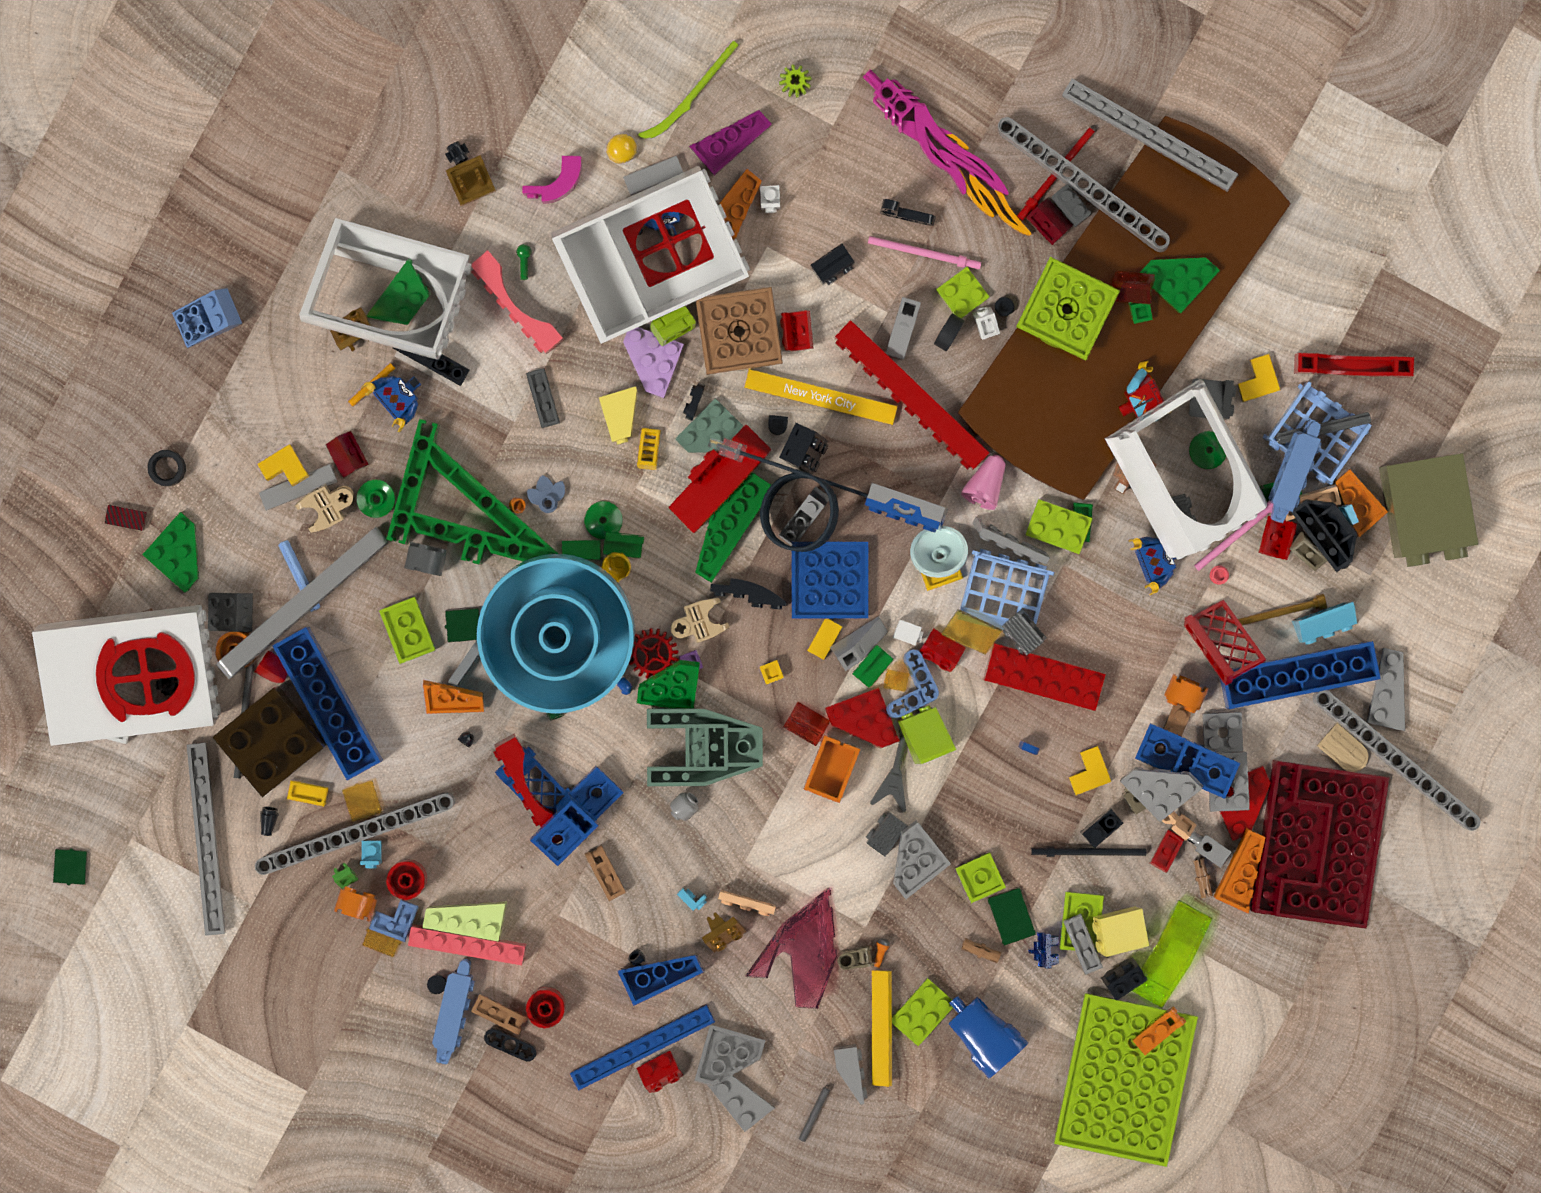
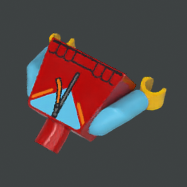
M1148 361L1139 363V370L1124 392L1128 402L1118 406L1123 417L1133 412L1136 418L1164 402L1154 379L1150 374L1147 375V372L1153 371L1152 366L1146 368Z

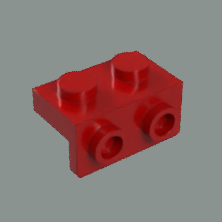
M810 311L781 313L780 325L783 329L782 344L785 351L794 352L814 349Z
M1268 516L1258 553L1288 560L1291 552L1289 548L1296 534L1297 523L1286 520L1280 523L1272 520L1271 516Z
M933 628L919 652L926 660L932 661L945 671L952 672L966 647Z
M671 1051L636 1068L644 1087L649 1093L658 1092L663 1086L669 1083L673 1084L683 1077V1073L679 1069Z

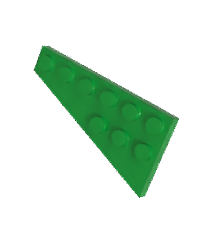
M752 472L709 518L695 571L696 574L710 583L714 581L759 512L764 495L771 484Z

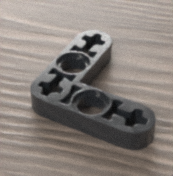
M883 199L880 209L881 215L934 226L935 215L899 207L900 202Z

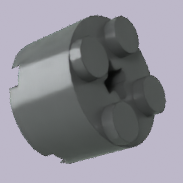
M410 542L404 568L442 576L447 550Z

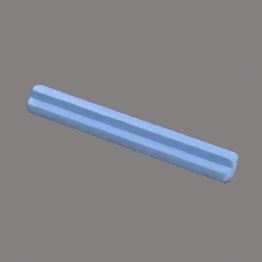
M286 540L278 546L301 591L309 582L289 541ZM318 603V604H317L314 608H312L310 611L313 612V611L319 609V608H320V604Z

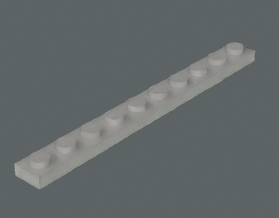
M1071 79L1062 94V97L1227 192L1238 176V173L1074 79Z
M207 743L187 744L205 936L225 934Z

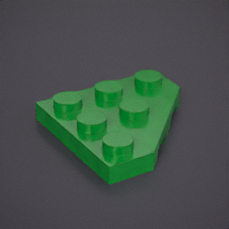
M1207 258L1151 260L1138 276L1181 314L1220 270Z
M179 512L142 555L184 593H187L199 579L198 550L196 544V524L185 514Z
M680 660L643 681L638 687L636 704L694 709L700 662Z

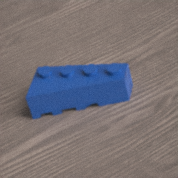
M697 955L618 970V974L633 1006L705 972Z

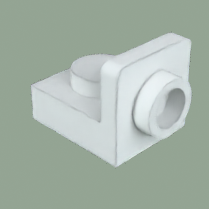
M779 185L760 186L761 210H765V213H776L777 209H780Z
M982 307L972 313L982 340L1000 334L995 313L991 307Z

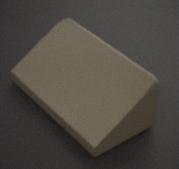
M1303 531L1299 533L1289 548L1314 571L1327 562V559L1312 539Z

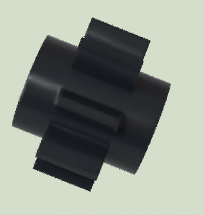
M457 141L446 148L448 152L445 155L450 163L454 161L455 165H458L468 159L466 154L470 152L465 143L461 145Z

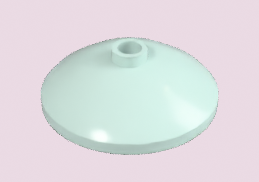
M943 526L942 530H936V533L925 529L921 531L911 544L910 555L912 563L918 571L930 577L941 578L950 576L963 567L968 556V546L965 538L959 531Z

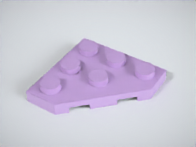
M639 327L632 329L626 333L623 343L646 392L664 398L684 344L673 340L662 347L652 332Z

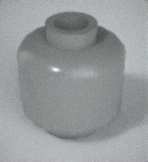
M690 792L680 793L670 804L672 816L677 820H689L698 811V799Z

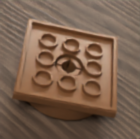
M772 287L707 296L696 300L707 375L783 364ZM737 327H742L745 330L741 338L734 334V330Z

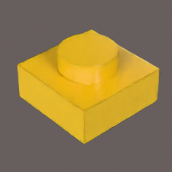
M777 660L759 667L766 685L784 678Z

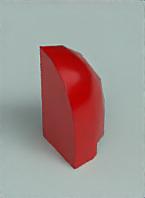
M268 650L257 666L255 673L271 682L283 683L287 677V672L279 657Z

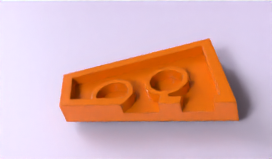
M1350 469L1335 481L1344 505L1352 504L1359 522L1353 524L1358 537L1362 536L1388 513Z
M423 680L427 714L484 712L483 692Z

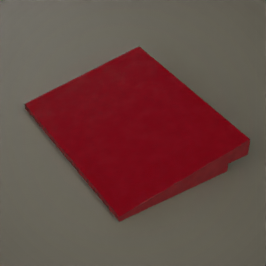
M1273 760L1270 776L1271 784L1268 790L1262 829L1265 842L1261 860L1258 863V873L1254 882L1250 911L1276 917L1367 929L1390 777Z

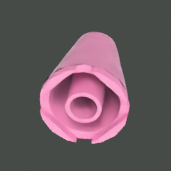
M996 454L988 456L964 486L961 495L972 504H975V502L981 504V508L995 510L998 505L1006 463L1003 461L1004 459Z

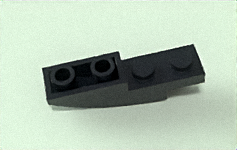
M392 347V349L459 386L462 385L470 369L443 354L436 360Z
M731 578L730 585L711 584L710 591L714 592V596L725 597L726 593H732L734 598H744L745 595H748V603H752L751 607L763 608V604L771 605L770 609L782 610V606H786V602L780 596L753 582Z

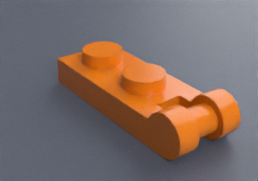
M1174 1006L1169 1008L1132 1039L1144 1055L1148 1054L1176 1029L1186 1023V1020L1177 1014L1178 1010ZM1170 1017L1174 1021L1171 1025L1166 1021Z

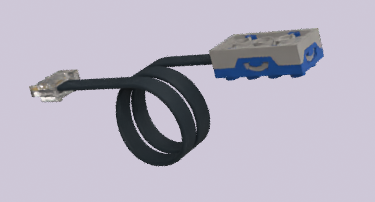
M711 438L708 445L710 448L719 450V455L742 462L745 456L793 472L780 477L769 487L760 508V521L764 533L774 544L787 550L796 552L813 551L829 540L836 528L839 516L837 497L830 486L866 497L865 505L869 506V511L881 514L882 511L887 512L886 516L899 521L901 517L905 519L904 523L916 527L919 523L924 525L923 529L936 533V530H942L948 509L874 483L871 484L867 494L746 453V445L726 438L723 441ZM800 478L812 479L819 483L828 495L830 502L829 521L823 534L815 542L803 547H793L779 540L774 534L769 519L770 507L775 495L786 483Z

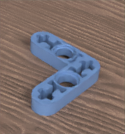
M918 650L907 651L903 658L917 689L887 705V714L892 718L902 717L934 701L939 695L934 679L922 654ZM910 654L917 656L915 662L917 665L921 664L922 667L912 669V667H915V663L909 661ZM919 670L924 671L926 674V678L923 681H919L916 677V673ZM930 682L927 687L934 692L931 694L932 698L925 695L927 689L925 686L921 688L920 684ZM910 696L917 698V704L914 707L908 704ZM904 703L905 707L898 710V715L896 712H892L893 705L900 706Z

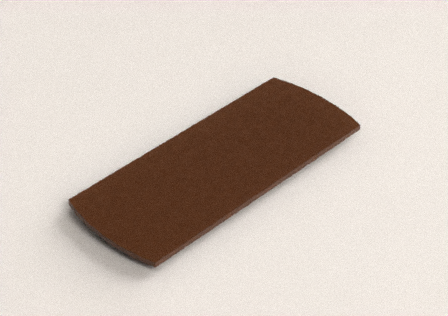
M1164 116L1157 126L1159 129L1238 173L1229 191L1223 190L1144 144L1111 193L1167 233L1170 238L1168 248L1163 252L1155 251L1099 209L1063 261V263L1120 290L1086 361L1060 348L1050 346L1040 338L1016 328L957 412L988 446L1013 466L1035 480L1081 500H1085L1115 457L1105 438L1137 419L1133 412L1123 417L1118 406L1128 402L1124 392L1139 370V363L1148 361L1146 368L1153 367V371L1147 372V375L1150 374L1159 391H1161L1291 204L1268 177L1237 151L1215 137L1168 116ZM1116 203L1109 205V209L1113 212L1118 211L1120 208ZM1126 215L1124 220L1127 223H1132L1135 221V217ZM1143 226L1140 228V232L1144 235L1149 234L1150 228ZM1157 238L1155 243L1158 246H1163L1166 244L1164 238ZM1207 258L1220 270L1181 314L1145 282L1153 320L1137 324L1133 323L1125 284L1142 280L1138 274L1151 260ZM1069 305L1062 306L1064 315L1071 314L1072 309Z

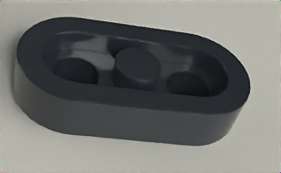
M698 382L697 386L693 385L689 395L692 396L691 403H686L683 414L686 415L685 419L693 421L705 389L704 384Z

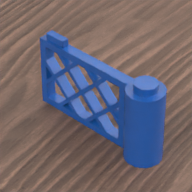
M522 746L525 752L523 774L525 776L528 773V778H525L528 788L530 781H541V792L531 793L533 795H541V804L543 795H554V806L545 807L554 809V812H556V795L565 796L570 789L568 787L564 789L534 757L536 753L531 747L528 746L526 748ZM503 764L495 771L496 775L523 800L522 794H517L512 786L515 783L512 777L508 778L503 770L505 765ZM535 766L541 770V779L530 778V770ZM543 781L552 782L554 784V792H543ZM556 787L561 791V793L556 792Z

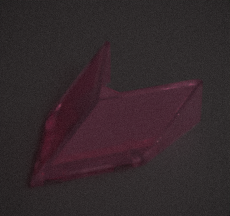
M831 888L824 890L782 923L745 975L750 978L768 979L775 957L782 952L787 953L791 956L795 1006L798 1008H819L837 958V949H834L833 938L835 937L833 908L830 907L829 903Z

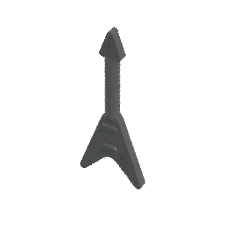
M900 729L898 731L901 734L893 768L878 788L870 804L874 805L887 795H892L901 811L906 812L902 773L900 770L906 741Z

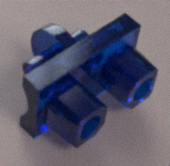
M1037 932V941H1033L1034 948L1028 949V953L1034 954V961H1038V967L1052 969L1053 965L1059 964V955L1051 953V947L1058 946L1059 937L1045 932Z

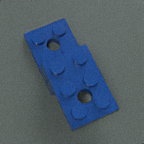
M1151 723L1135 759L1158 769L1179 773L1182 771L1190 772L1203 785V790L1224 799L1240 765L1235 760ZM1158 743H1163L1166 746V751L1162 754L1155 752L1154 748ZM1218 768L1220 776L1215 779L1211 778L1209 770Z
M596 765L555 805L557 812L530 838V841L554 864L559 866L599 826L597 819L624 793L623 790ZM594 788H600L602 793L600 796L594 797L591 795V791ZM555 835L563 837V840L558 844L552 842V838Z

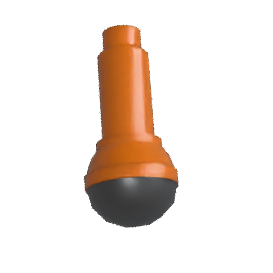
M881 938L877 942L878 951L874 961L875 967H880L884 954L890 947L889 941L885 938Z

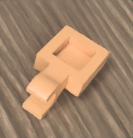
M1175 811L1162 820L1165 824H1172L1171 829L1184 840L1191 836L1197 826L1182 813L1178 816Z

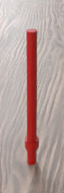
M1089 127L1064 158L1071 162L1095 131ZM1051 174L1033 197L1028 198L1024 208L1017 215L1019 220L1023 221L1029 212L1038 206V201L1056 181L1057 177Z

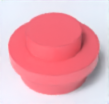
M1215 566L1210 571V580L1217 585L1224 584L1229 578V572L1224 566Z

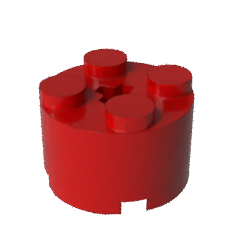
M406 859L399 861L388 872L387 888L393 896L399 899H413L427 885L426 870L416 860ZM405 875L411 878L409 883L403 881Z
M552 987L537 989L532 993L526 1004V1013L531 1023L544 1029L558 1024L566 1010L564 996ZM545 1004H548L550 1008L547 1012L543 1011Z

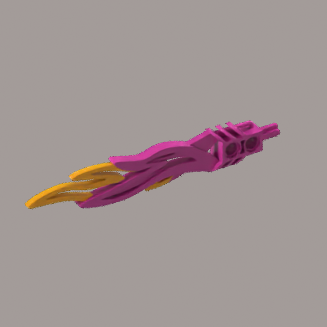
M871 69L863 76L876 90L873 93V103L884 113V118L886 120L889 118L893 127L895 125L898 126L900 133L917 141L928 160L951 176L962 195L967 194L983 213L993 218L994 214L980 194L981 192L990 201L1002 221L1019 233L1031 236V232L1009 207L1004 197L1009 192L997 174L983 160L966 151L969 147L957 136L938 127L927 109L928 106L925 103L918 102L921 99L917 96H912L913 92L905 89L896 79L889 80L887 78L883 82ZM889 89L892 92V96L885 98L882 95V90ZM899 102L903 103L906 110L898 111L896 104ZM914 108V121L903 120ZM925 128L951 154L941 149L938 150L930 141ZM947 137L953 139V140L956 141L957 143H953V142H952L951 140H949ZM931 150L939 156L943 163L933 155ZM959 167L969 172L970 184L974 189L977 197L979 198L981 204L977 201V199L971 192L967 184V181ZM976 177L987 183L996 192L1005 211L1016 224L1008 220L1001 212L994 197Z

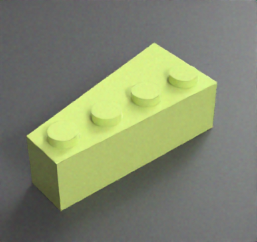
M507 901L428 906L425 911L423 928L499 941Z

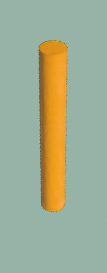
M389 363L370 382L387 377L395 367ZM363 387L348 401L351 406L354 407L364 398L365 393L369 389Z

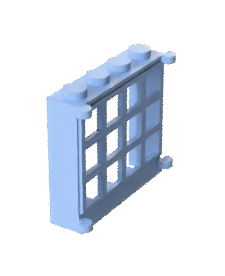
M1308 381L1304 385H1298L1300 391L1269 436L1264 434L1262 438L1269 441L1268 445L1277 451L1280 449L1286 454L1290 442L1278 444L1277 439L1274 437L1282 426L1288 431L1293 430V428L1285 423L1292 411L1302 417V420L1295 429L1301 428L1305 421H1309V416L1316 406L1328 413L1323 422H1327L1331 416L1335 419H1340L1355 414L1348 413L1341 408V404L1328 399L1324 392L1317 391L1311 387L1312 383ZM1302 397L1313 403L1306 414L1295 408ZM1365 424L1349 428L1358 434L1350 446L1339 439L1344 430L1338 431L1336 435L1327 433L1326 435L1332 438L1325 450L1320 448L1319 452L1322 455L1311 470L1317 475L1315 478L1324 484L1332 485L1334 479L1359 443L1369 433L1368 431L1372 425ZM1335 442L1347 449L1340 461L1328 453ZM1325 456L1337 464L1329 476L1318 469Z
M980 549V552L973 550L972 554L974 557L959 610H956L957 618L1003 630L1002 625L1009 620L1008 618L1001 617L1004 603L1018 606L1017 612L1022 608L1033 610L1032 621L1036 624L1049 575L1054 576L1055 572L1046 570L1047 566L1036 564L1033 567L1029 566L1028 561L1017 559V562L1009 560L1010 556L999 554L996 557L992 556L991 551ZM978 558L992 561L989 575L975 572ZM996 563L1010 566L1006 580L992 577ZM1014 568L1027 571L1024 585L1010 581ZM1031 572L1044 575L1040 589L1028 586ZM974 576L987 579L984 593L970 590ZM991 580L1005 584L1002 598L988 594ZM1009 585L1023 589L1019 602L1006 599ZM1027 590L1039 593L1035 607L1023 604ZM969 593L983 597L979 611L965 607ZM987 598L1000 601L997 615L983 612Z

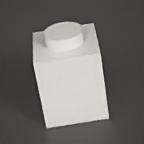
M899 620L893 638L916 645V642H921L924 632L921 631L922 627Z

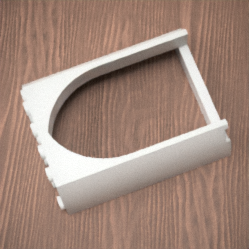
M335 218L299 314L300 320L308 324L438 360L443 348H447L449 342L448 334L449 332L452 333L455 324L453 321L454 316H458L460 310L459 302L465 296L466 276L469 275L472 266L469 263V255ZM334 255L399 272L408 258H410L414 269L422 278V283L428 286L439 299L444 313L431 324L416 330L388 331L315 311L314 307Z
M1202 379L1195 381L1105 438L1170 558L1176 557L1179 560L1187 555L1208 549L1212 542L1224 539L1226 533L1239 529L1245 521L1255 519L1258 516L1257 514L1267 507V500ZM1194 396L1222 446L1233 474L1234 486L1231 504L1224 518L1215 524L1196 522L1186 516L1176 506L1137 432Z

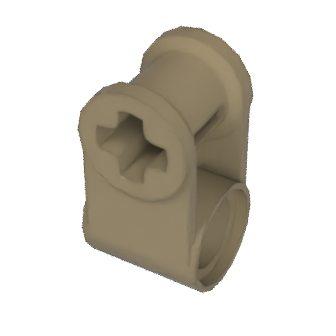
M861 946L838 953L836 961L839 967L844 970L873 966L874 962L871 959L870 953L872 947ZM845 955L851 958L850 963L847 965H843L840 962L841 958Z

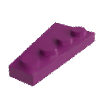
M758 110L738 120L736 123L703 138V140L690 145L689 148L715 176L771 127L772 124Z

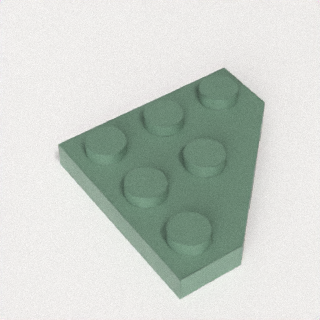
M715 398L675 440L688 453H707L713 449L720 452L722 448L717 447V444L711 443V441L714 440L727 445L743 425Z

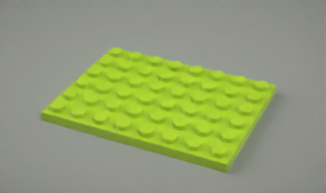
M1084 993L1054 1144L1167 1167L1198 1016L1177 1012L1180 1017L1186 1020V1023L1176 1029L1148 1054L1144 1055L1132 1039L1167 1010ZM1171 1017L1166 1020L1169 1025L1174 1022Z

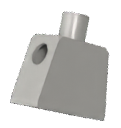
M1194 831L1188 839L1190 843L1197 847L1195 851L1220 868L1231 854L1230 850L1208 835H1205L1203 838ZM1208 843L1212 846V850L1206 851L1203 849V845Z

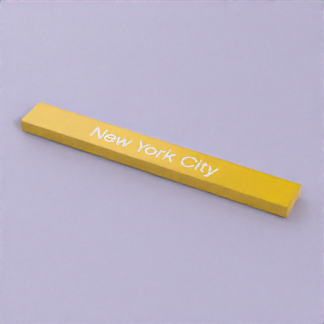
M751 369L748 370L744 386L746 389L893 425L897 406Z

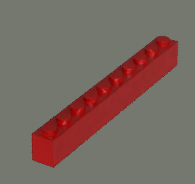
M851 320L834 337L837 340L835 344L842 351L846 349L850 353V359L856 364L860 362L864 366L862 370L869 377L873 375L878 379L876 383L883 390L887 388L892 393L890 397L899 404L901 401L906 406L904 410L911 417L915 415L919 419L918 423L925 430L929 428L934 433L932 437L938 443L943 442L947 445L946 450L953 457L957 455L961 459L960 464L964 468L974 470L989 454L971 434Z

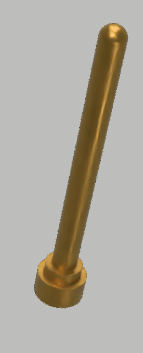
M1320 594L1312 598L1311 601L1239 618L1238 620L1243 626L1311 608L1327 609V603L1324 594Z

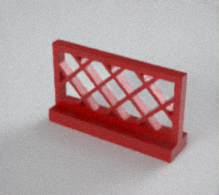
M1224 600L1194 616L1191 614L1185 617L1184 627L1225 685L1232 683L1234 678L1266 661L1264 655ZM1223 607L1226 611V616L1214 615L1215 610ZM1202 617L1211 619L1209 626L1201 625L1198 620ZM1213 619L1223 621V628L1211 627ZM1226 622L1235 624L1237 627L1236 632L1225 630ZM1210 631L1221 633L1220 640H1212L1209 637ZM1223 634L1234 636L1233 644L1222 642ZM1237 637L1246 639L1247 646L1235 645ZM1220 646L1232 648L1230 656L1222 655L1219 651ZM1234 649L1245 651L1244 659L1232 657ZM1247 652L1255 653L1259 659L1255 661L1246 660ZM1231 661L1242 663L1241 669L1234 672L1230 667Z

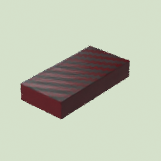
M108 505L104 524L143 531L147 512Z

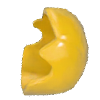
M627 134L613 136L606 146V153L609 159L616 164L629 162L637 152L635 140Z
M613 552L604 558L601 568L619 583L629 575L631 563L629 558L623 553Z

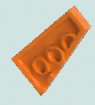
M748 169L743 172L719 203L727 216L724 218L725 223L729 222L735 234L731 236L733 240L737 237L762 182Z
M1246 828L1213 896L1215 899L1248 914L1250 900L1254 891L1253 886L1258 873V863L1261 860L1265 842L1263 835Z

